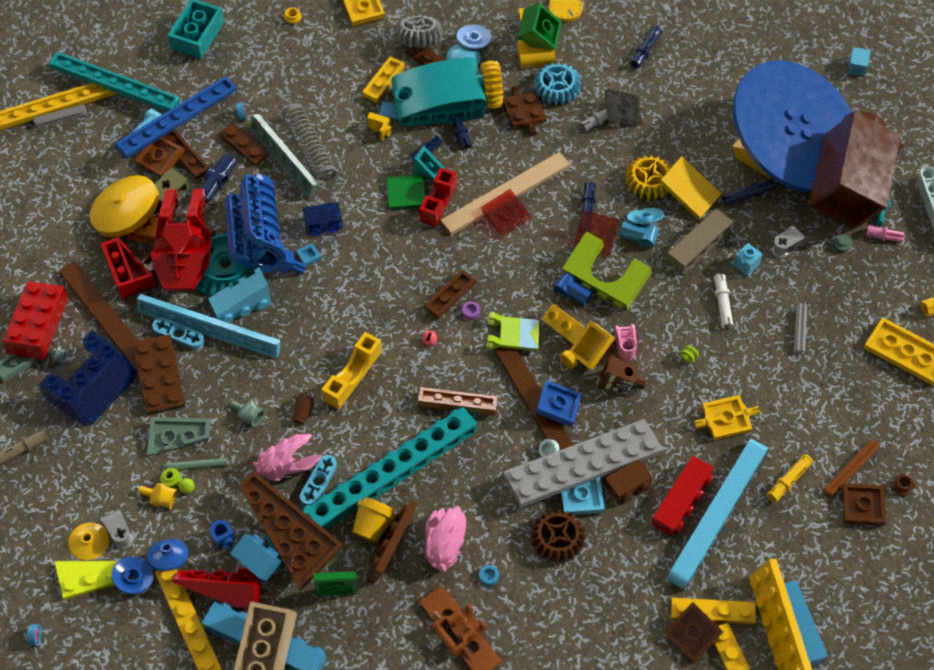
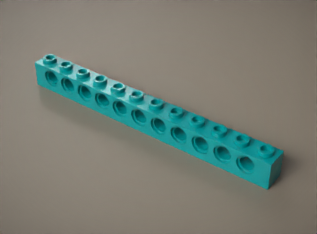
M464 407L459 410H453L448 417L436 421L431 428L421 431L416 438L404 442L399 449L387 453L382 460L373 462L365 471L356 473L352 476L351 480L345 484H339L334 491L328 495H322L317 502L311 506H305L302 511L327 531L356 512L359 499L364 500L365 497L377 498L477 432L476 421ZM451 427H456L457 429H456V430H450L449 428H451ZM436 437L441 438V440L435 441L433 439ZM418 448L425 449L424 451H417ZM404 458L409 459V461L402 462L400 460ZM386 469L393 470L390 473L384 472ZM369 480H376L375 483H368ZM354 490L360 491L358 494H351ZM337 501L343 502L341 505L334 504ZM320 512L326 513L324 516H318L317 514ZM264 535L268 547L276 551L268 535Z

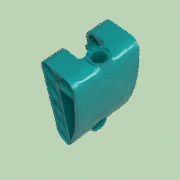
M473 57L426 64L399 73L390 80L395 100L394 107L397 110L399 123L402 126L452 122V119L456 116L461 117L465 121L476 117L482 118L485 115L487 102L484 93V78L479 73L477 61Z

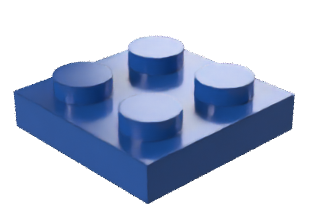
M545 380L535 413L572 427L582 394Z

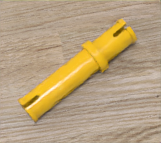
M803 454L789 471L776 481V485L766 494L771 502L777 503L783 494L789 492L794 482L813 464L812 458L809 455Z

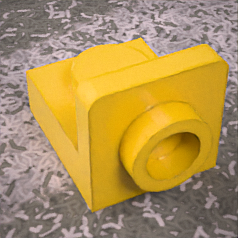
M370 112L367 117L368 127L373 131H380V140L384 141L385 137H389L392 131L390 118Z

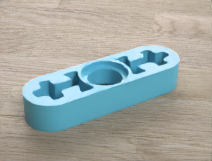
M163 317L157 318L153 322L154 333L158 336L171 334L173 342L193 350L200 349L204 345V337L199 331ZM165 324V328L159 330L158 325L162 326ZM176 331L184 332L181 337L173 336ZM198 337L199 342L195 341L194 343H192V339H196Z
M324 455L318 461L300 493V500L303 506H311L322 496L337 469V462L333 456ZM329 461H331L332 467L328 466L325 470V474L323 472L325 469L324 463H328ZM321 477L324 479V483L319 486L313 483L314 479ZM312 489H314V492L312 494L313 499H309V501H306L305 495L309 496L312 492Z

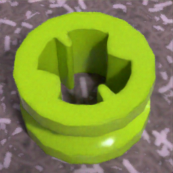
M686 345L684 350L680 351V356L689 364H693L695 359L699 358V353L694 347Z

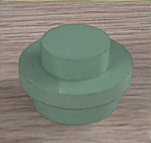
M840 234L834 238L833 245L839 251H847L852 246V240L849 236Z
M60 345L57 349H53L50 359H53V364L62 363L66 350L62 349Z

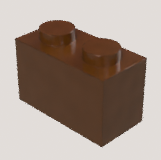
M637 459L606 477L604 486L617 504L622 501L627 503L633 499L636 493H644L651 487L652 476L642 462Z

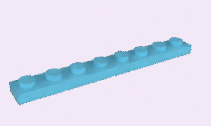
M140 294L137 298V310L141 314L156 319L163 317L199 331L204 335L276 359L280 353V340L143 294Z

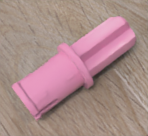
M868 225L866 237L882 239V241L886 239L903 242L904 233L887 230V227L879 228Z

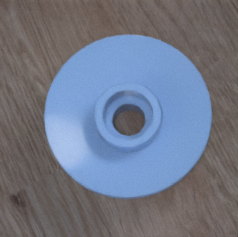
M466 25L458 30L457 40L466 48L480 49L490 43L491 33L480 25Z

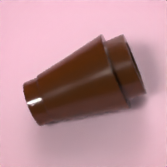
M299 394L295 402L293 422L304 424L315 405L313 397Z

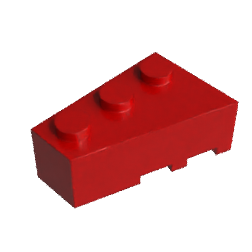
M119 237L101 243L105 259L121 299L157 287L154 274L147 270Z

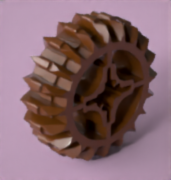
M560 509L554 514L550 510L549 516L543 513L542 519H536V524L532 525L533 532H531L530 537L533 539L531 541L532 546H536L535 552H541V558L548 555V562L552 561V558H556L555 562L558 564L560 558L566 563L568 556L573 560L575 554L579 555L581 553L580 548H584V540H586L585 528L581 526V520L575 521V514L568 516V511L561 514ZM569 528L574 533V541H572L570 539V536L567 535ZM543 530L549 536L548 544L542 538ZM555 534H562V537L559 536V538L555 537Z

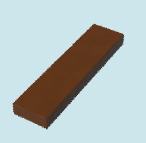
M176 130L163 136V138L183 148L184 153L178 161L196 180L206 174L210 167Z

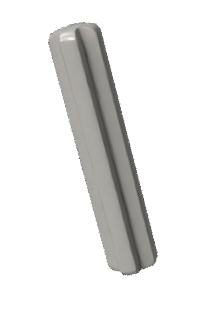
M82 104L34 117L33 121L36 128L86 115V109Z
M798 303L796 306L794 353L804 354L806 303Z

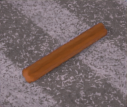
M870 440L824 488L823 492L825 495L832 497L842 487L843 483H846L878 450L879 443L875 440Z

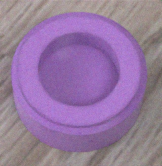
M466 302L461 309L462 316L468 320L477 319L480 315V306L476 302Z

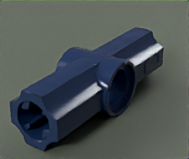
M223 154L215 167L209 168L206 172L205 181L199 188L205 191V203H210L218 190L223 189L224 183L228 182L230 173L237 165V160L231 154Z

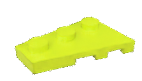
M54 561L64 600L114 585L111 575L112 569L118 561Z

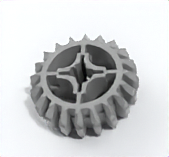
M413 15L412 17L402 18L397 22L395 34L400 44L410 46V48L417 47L418 49L419 47H431V45H436V43L440 42L442 29L440 22L437 19H433V17Z

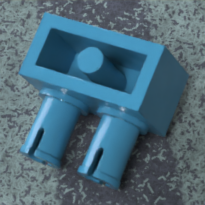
M245 533L230 554L258 578L268 581L274 572H278L281 569L282 561L277 557L279 553L271 547L267 549L263 546L264 541L257 535L250 536Z

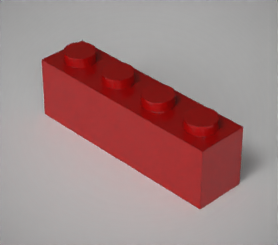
M692 456L653 516L651 525L673 537L675 532L680 533L685 524L683 519L685 516L690 517L695 508L692 506L695 500L699 502L704 494L702 489L705 485L709 486L714 478L712 475L714 467Z

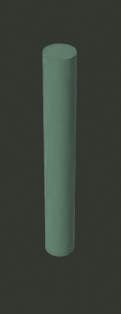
M227 458L167 463V469L175 468L177 470L228 466Z

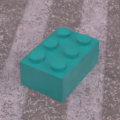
M190 0L167 35L170 49L202 59L224 23L222 8L199 0Z

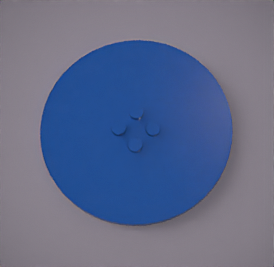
M782 60L765 62L752 68L737 85L732 103L734 126L740 142L750 158L764 173L775 181L802 192L812 191L824 134L839 124L847 114L852 113L845 99L828 80L806 66Z

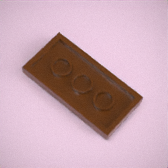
M171 334L133 341L147 415L185 407Z
M410 500L407 505L403 504L400 510L397 511L394 523L385 534L384 538L386 539L379 546L375 554L377 556L367 570V573H369L367 581L375 583L383 574L418 505L417 502Z

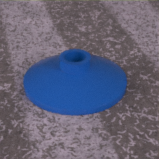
M176 539L158 541L147 552L149 565L159 571L177 569L188 558L187 546Z
M129 556L120 559L114 565L111 576L117 589L126 594L133 595L140 594L151 586L154 573L146 560L136 556ZM133 576L136 580H130L128 578Z

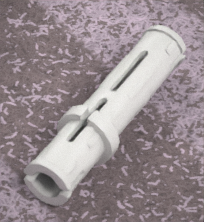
M717 274L714 276L715 297L718 300L721 327L725 329V325H727V328H733L734 324L729 302L730 291L727 289L726 276L722 274L721 278V274Z

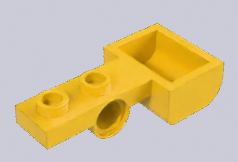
M520 8L518 11L520 24L524 8ZM517 41V53L521 69L544 67L545 64L550 66L551 62L555 65L554 50L531 47L523 41Z
M554 304L549 307L542 318L544 322L574 344L569 351L574 354L577 360L592 370L615 339L609 332L592 321L586 327H583L580 322Z

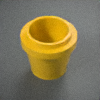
M365 497L364 500L359 499L358 511L352 533L377 544L390 523L395 521L396 515L391 507Z

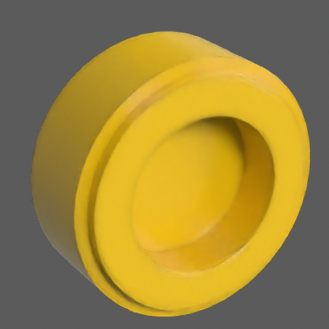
M565 350L560 354L562 363L568 369H573L578 365L576 357L569 350Z

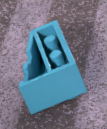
M259 267L254 270L255 274L247 279L242 277L239 279L240 283L231 289L228 286L208 298L210 308L216 319L231 323L237 317H246L252 311L257 309L263 310L271 304L268 283Z

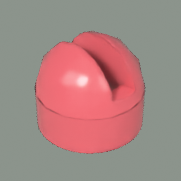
M428 330L422 335L424 345L433 346L437 343V335L434 331ZM428 335H431L430 341H427Z

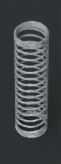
M299 103L288 105L282 111V118L293 135L315 180L320 184H324L323 180H319L323 178H318V175L322 174L325 170H328L324 172L327 173L333 169V173L327 176L328 180L332 181L337 175V170L326 153L303 106ZM301 108V110L295 111L288 118H285L292 109ZM300 112L293 119L290 118L294 113ZM301 116H304L303 119L291 123L295 118L299 119ZM306 120L304 124H301L298 127H294V125L298 122ZM309 124L306 128L296 131L299 127ZM311 128L309 132L298 136L300 132ZM313 133L311 136L303 139V141L300 140L304 135ZM311 137H315L306 145L302 144L305 140L310 139ZM317 141L315 145L308 149L305 148L309 143ZM320 145L316 150L312 151L311 153L307 152L312 147ZM322 150L319 154L312 156V158L309 157L313 152ZM324 154L321 158L315 160L312 165L310 164V162H313L311 160L314 157ZM326 158L324 162L318 164L317 166L314 165L317 161ZM328 163L326 166L317 169L321 164Z

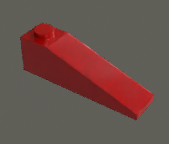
M237 568V573H226L225 569H218V571L207 573L206 570L178 571L172 578V583L230 606L249 610L250 602H259L263 580L258 578L248 568Z

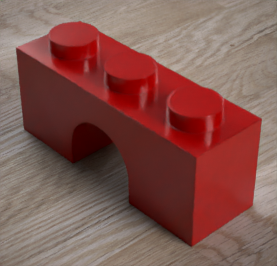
M440 167L433 181L431 195L425 196L419 208L420 222L434 227L438 226L457 187V172Z

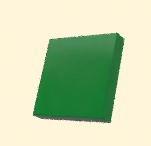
M423 174L386 177L389 210L420 208L425 198Z
M356 571L314 573V585L317 596L356 595L358 593Z

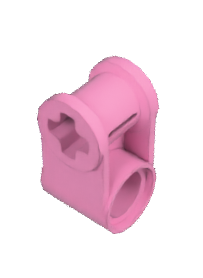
M631 324V326L627 327L615 325L614 333L619 357L622 360L630 361L636 356L635 325Z

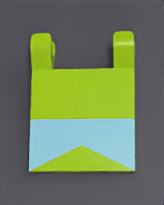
M494 312L488 314L487 324L489 326L501 324L500 338L494 335L487 337L486 348L495 349L502 347L538 351L539 320L504 317Z

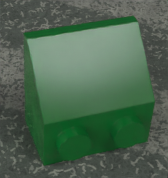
M536 3L524 8L517 37L528 46L556 50L562 21L541 3Z

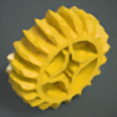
M497 61L483 62L480 67V74L484 78L486 108L496 109L501 107L503 103L500 65Z
M652 154L649 158L645 155L642 159L637 157L636 161L632 160L627 167V173L625 174L626 186H629L628 189L633 191L634 196L640 194V199L643 196H647V200L652 196L654 200L657 199V196L663 198L664 194L668 195L669 191L659 181L669 171L671 165L666 164L665 159L660 160L659 156L653 158Z

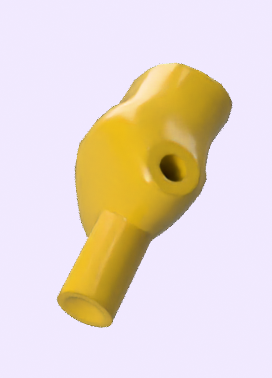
M157 483L153 489L140 486L138 494L150 497L151 505L171 509L178 493L177 489L169 488L161 483Z

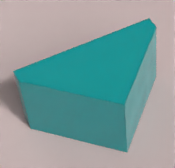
M425 146L420 148L413 159L414 174H423L424 178L434 181L440 167L445 168Z

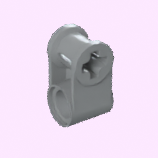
M791 226L775 238L772 254L776 258H785L795 250H798L799 246H804L807 238L795 226Z
M120 509L101 518L117 548L125 550L131 547L133 537Z

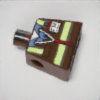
M610 355L601 372L598 387L629 394L632 387L643 390L646 379L637 376L638 366Z

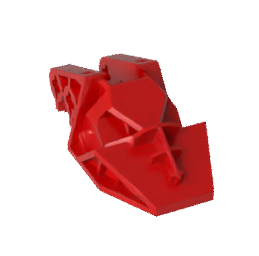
M166 189L158 217L155 246L150 252L153 260V269L164 291H193L210 264L212 234L204 225L205 191L204 189H193L188 213L186 214L187 223H177L175 210L179 206L177 190Z

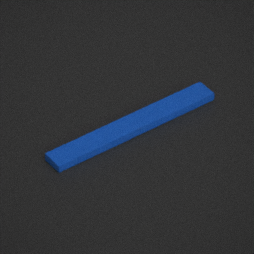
M225 76L116 142L114 147L125 159H128L227 98L237 88Z

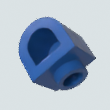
M217 520L211 525L210 533L218 549L220 547L224 549L230 547L236 538L229 523L224 520Z

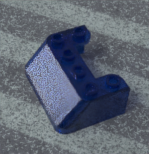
M93 330L83 339L84 348L92 353V355L67 381L59 375L51 374L39 383L44 399L83 426L92 425L136 378L134 367L117 347Z

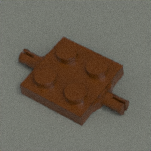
M513 86L511 91L514 96L503 98L502 103L512 129L528 128L530 136H533V134L537 135L534 126L547 121L536 92L521 94L518 86Z

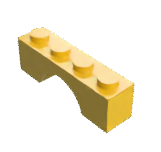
M364 332L355 344L351 358L345 368L338 375H332L321 389L324 402L337 409L342 407L382 353L381 340Z

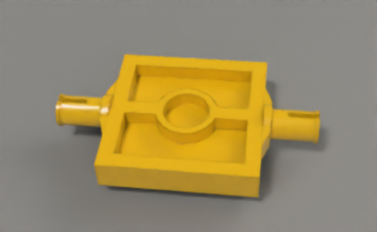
M740 395L702 403L705 418L694 420V426L696 429L707 426L714 441L752 432V426L749 417L760 414L759 406L747 409Z

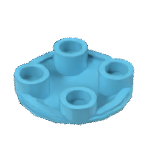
M456 44L449 49L446 58L451 60L473 57L478 65L481 60V54L478 49H470L461 44Z

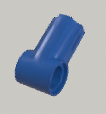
M567 272L563 273L553 286V290L556 293H561L564 298L568 296L583 306L593 296V291L578 283L576 278Z

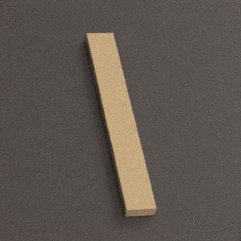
M558 152L441 219V224L450 235H453L570 167V163Z

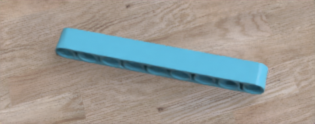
M753 439L749 440L672 567L667 581L686 590V586L695 575L698 565H701L707 550H710L716 540L717 533H720L726 518H729L736 501H739L744 493L745 486H748L753 478L754 471H757L763 456H766L768 447Z

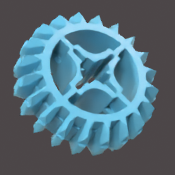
M551 62L550 66L545 64L544 68H540L535 74L533 83L534 91L537 92L538 97H541L542 102L548 100L547 102L550 104L553 101L555 106L558 102L564 105L565 101L570 103L571 99L575 100L581 88L580 75H578L577 70H573L572 66L567 67L566 63L560 65L559 62L556 65Z

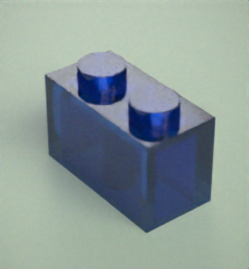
M339 202L302 208L307 235L316 236L322 232H337L343 229Z

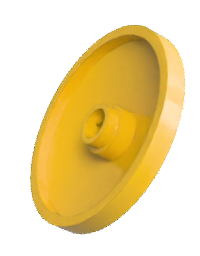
M129 176L109 185L96 198L91 207L90 222L99 234L106 237H119L131 233L141 227L152 216L159 202V191L155 184L147 177Z

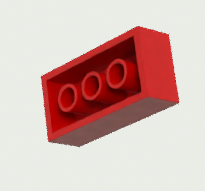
M27 281L3 338L7 355L14 354L26 358L45 359L67 302L64 286Z

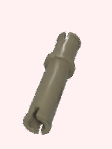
M42 429L29 437L25 436L22 441L0 451V465L28 450L32 451L34 447L48 441L49 439L45 431Z

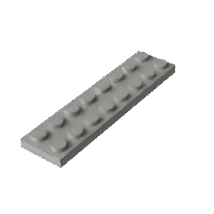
M643 419L503 472V477L520 508L595 480L598 477L616 472L637 459L642 462L663 453V448L646 420Z

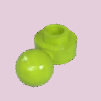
M168 468L161 474L160 480L162 484L169 488L175 489L178 487L183 494H189L194 490V482L189 478L182 479L181 474L175 468Z

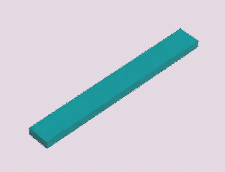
M56 52L48 63L51 69L166 112L176 107L181 101L180 97L60 52Z

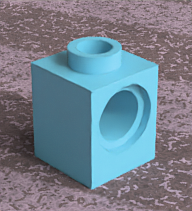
M853 47L848 67L849 74L865 76L871 50Z
M748 243L736 254L734 266L749 276L760 265L763 254Z

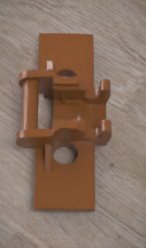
M443 585L419 601L420 605L434 621L429 628L440 637L450 650L449 654L452 657L459 654L471 670H493L502 663V660L482 636L486 632L487 625L484 621L479 623L473 616V607L470 603L462 611ZM446 611L453 613L451 616H442ZM443 627H449L460 641L459 645L453 642ZM470 643H475L479 646L477 652L471 653L468 651L467 646Z

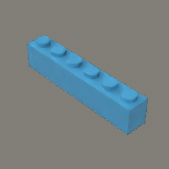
M214 601L202 625L204 630L240 647L247 613L242 611L238 613L232 610V607L228 604H219ZM298 637L291 638L284 668L288 670H322L327 661L326 654L323 649L317 646L312 648Z

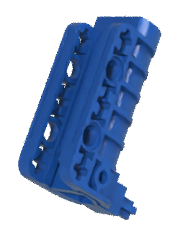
M247 174L241 180V192L239 195L230 193L224 200L229 256L234 261L255 270L259 267L261 272L264 273L273 272L276 269L284 274L289 270L304 274L306 265L294 260L293 252L286 250L285 245L280 242L273 181L262 174H256L255 176Z

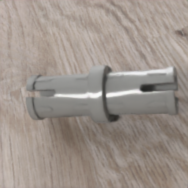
M607 107L599 113L595 112L592 114V117L579 123L581 129L585 128L583 131L587 132L597 125L601 126L606 120L613 118L612 111H610L612 108Z

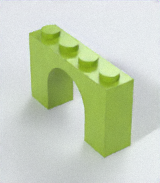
M586 231L563 266V272L572 274L581 285L596 291V295L601 299L606 300L608 298L613 301L612 304L617 308L622 309L624 307L628 310L652 273L651 267L634 258L620 279L609 283L597 280L592 275L591 268L604 245L601 239Z

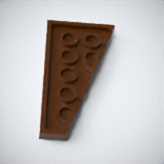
M252 471L239 484V487L301 592L314 578V573H319L343 548V544L262 477Z

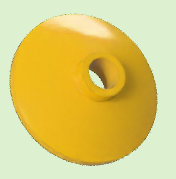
M84 523L72 531L68 540V547L76 558L93 560L106 551L109 544V535L106 529L97 523ZM85 537H91L89 541H84Z

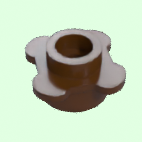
M899 474L897 480L891 483V487L897 489L902 496H907L909 491L916 486L915 482L905 474Z

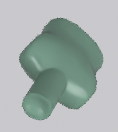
M232 401L230 404L232 409L238 411L237 419L245 424L256 427L265 418V409L258 407L252 401L244 405L236 401Z

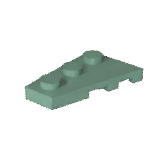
M151 417L147 456L209 440L210 418Z

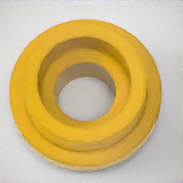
M288 8L284 14V19L290 24L298 23L301 20V13L297 8Z

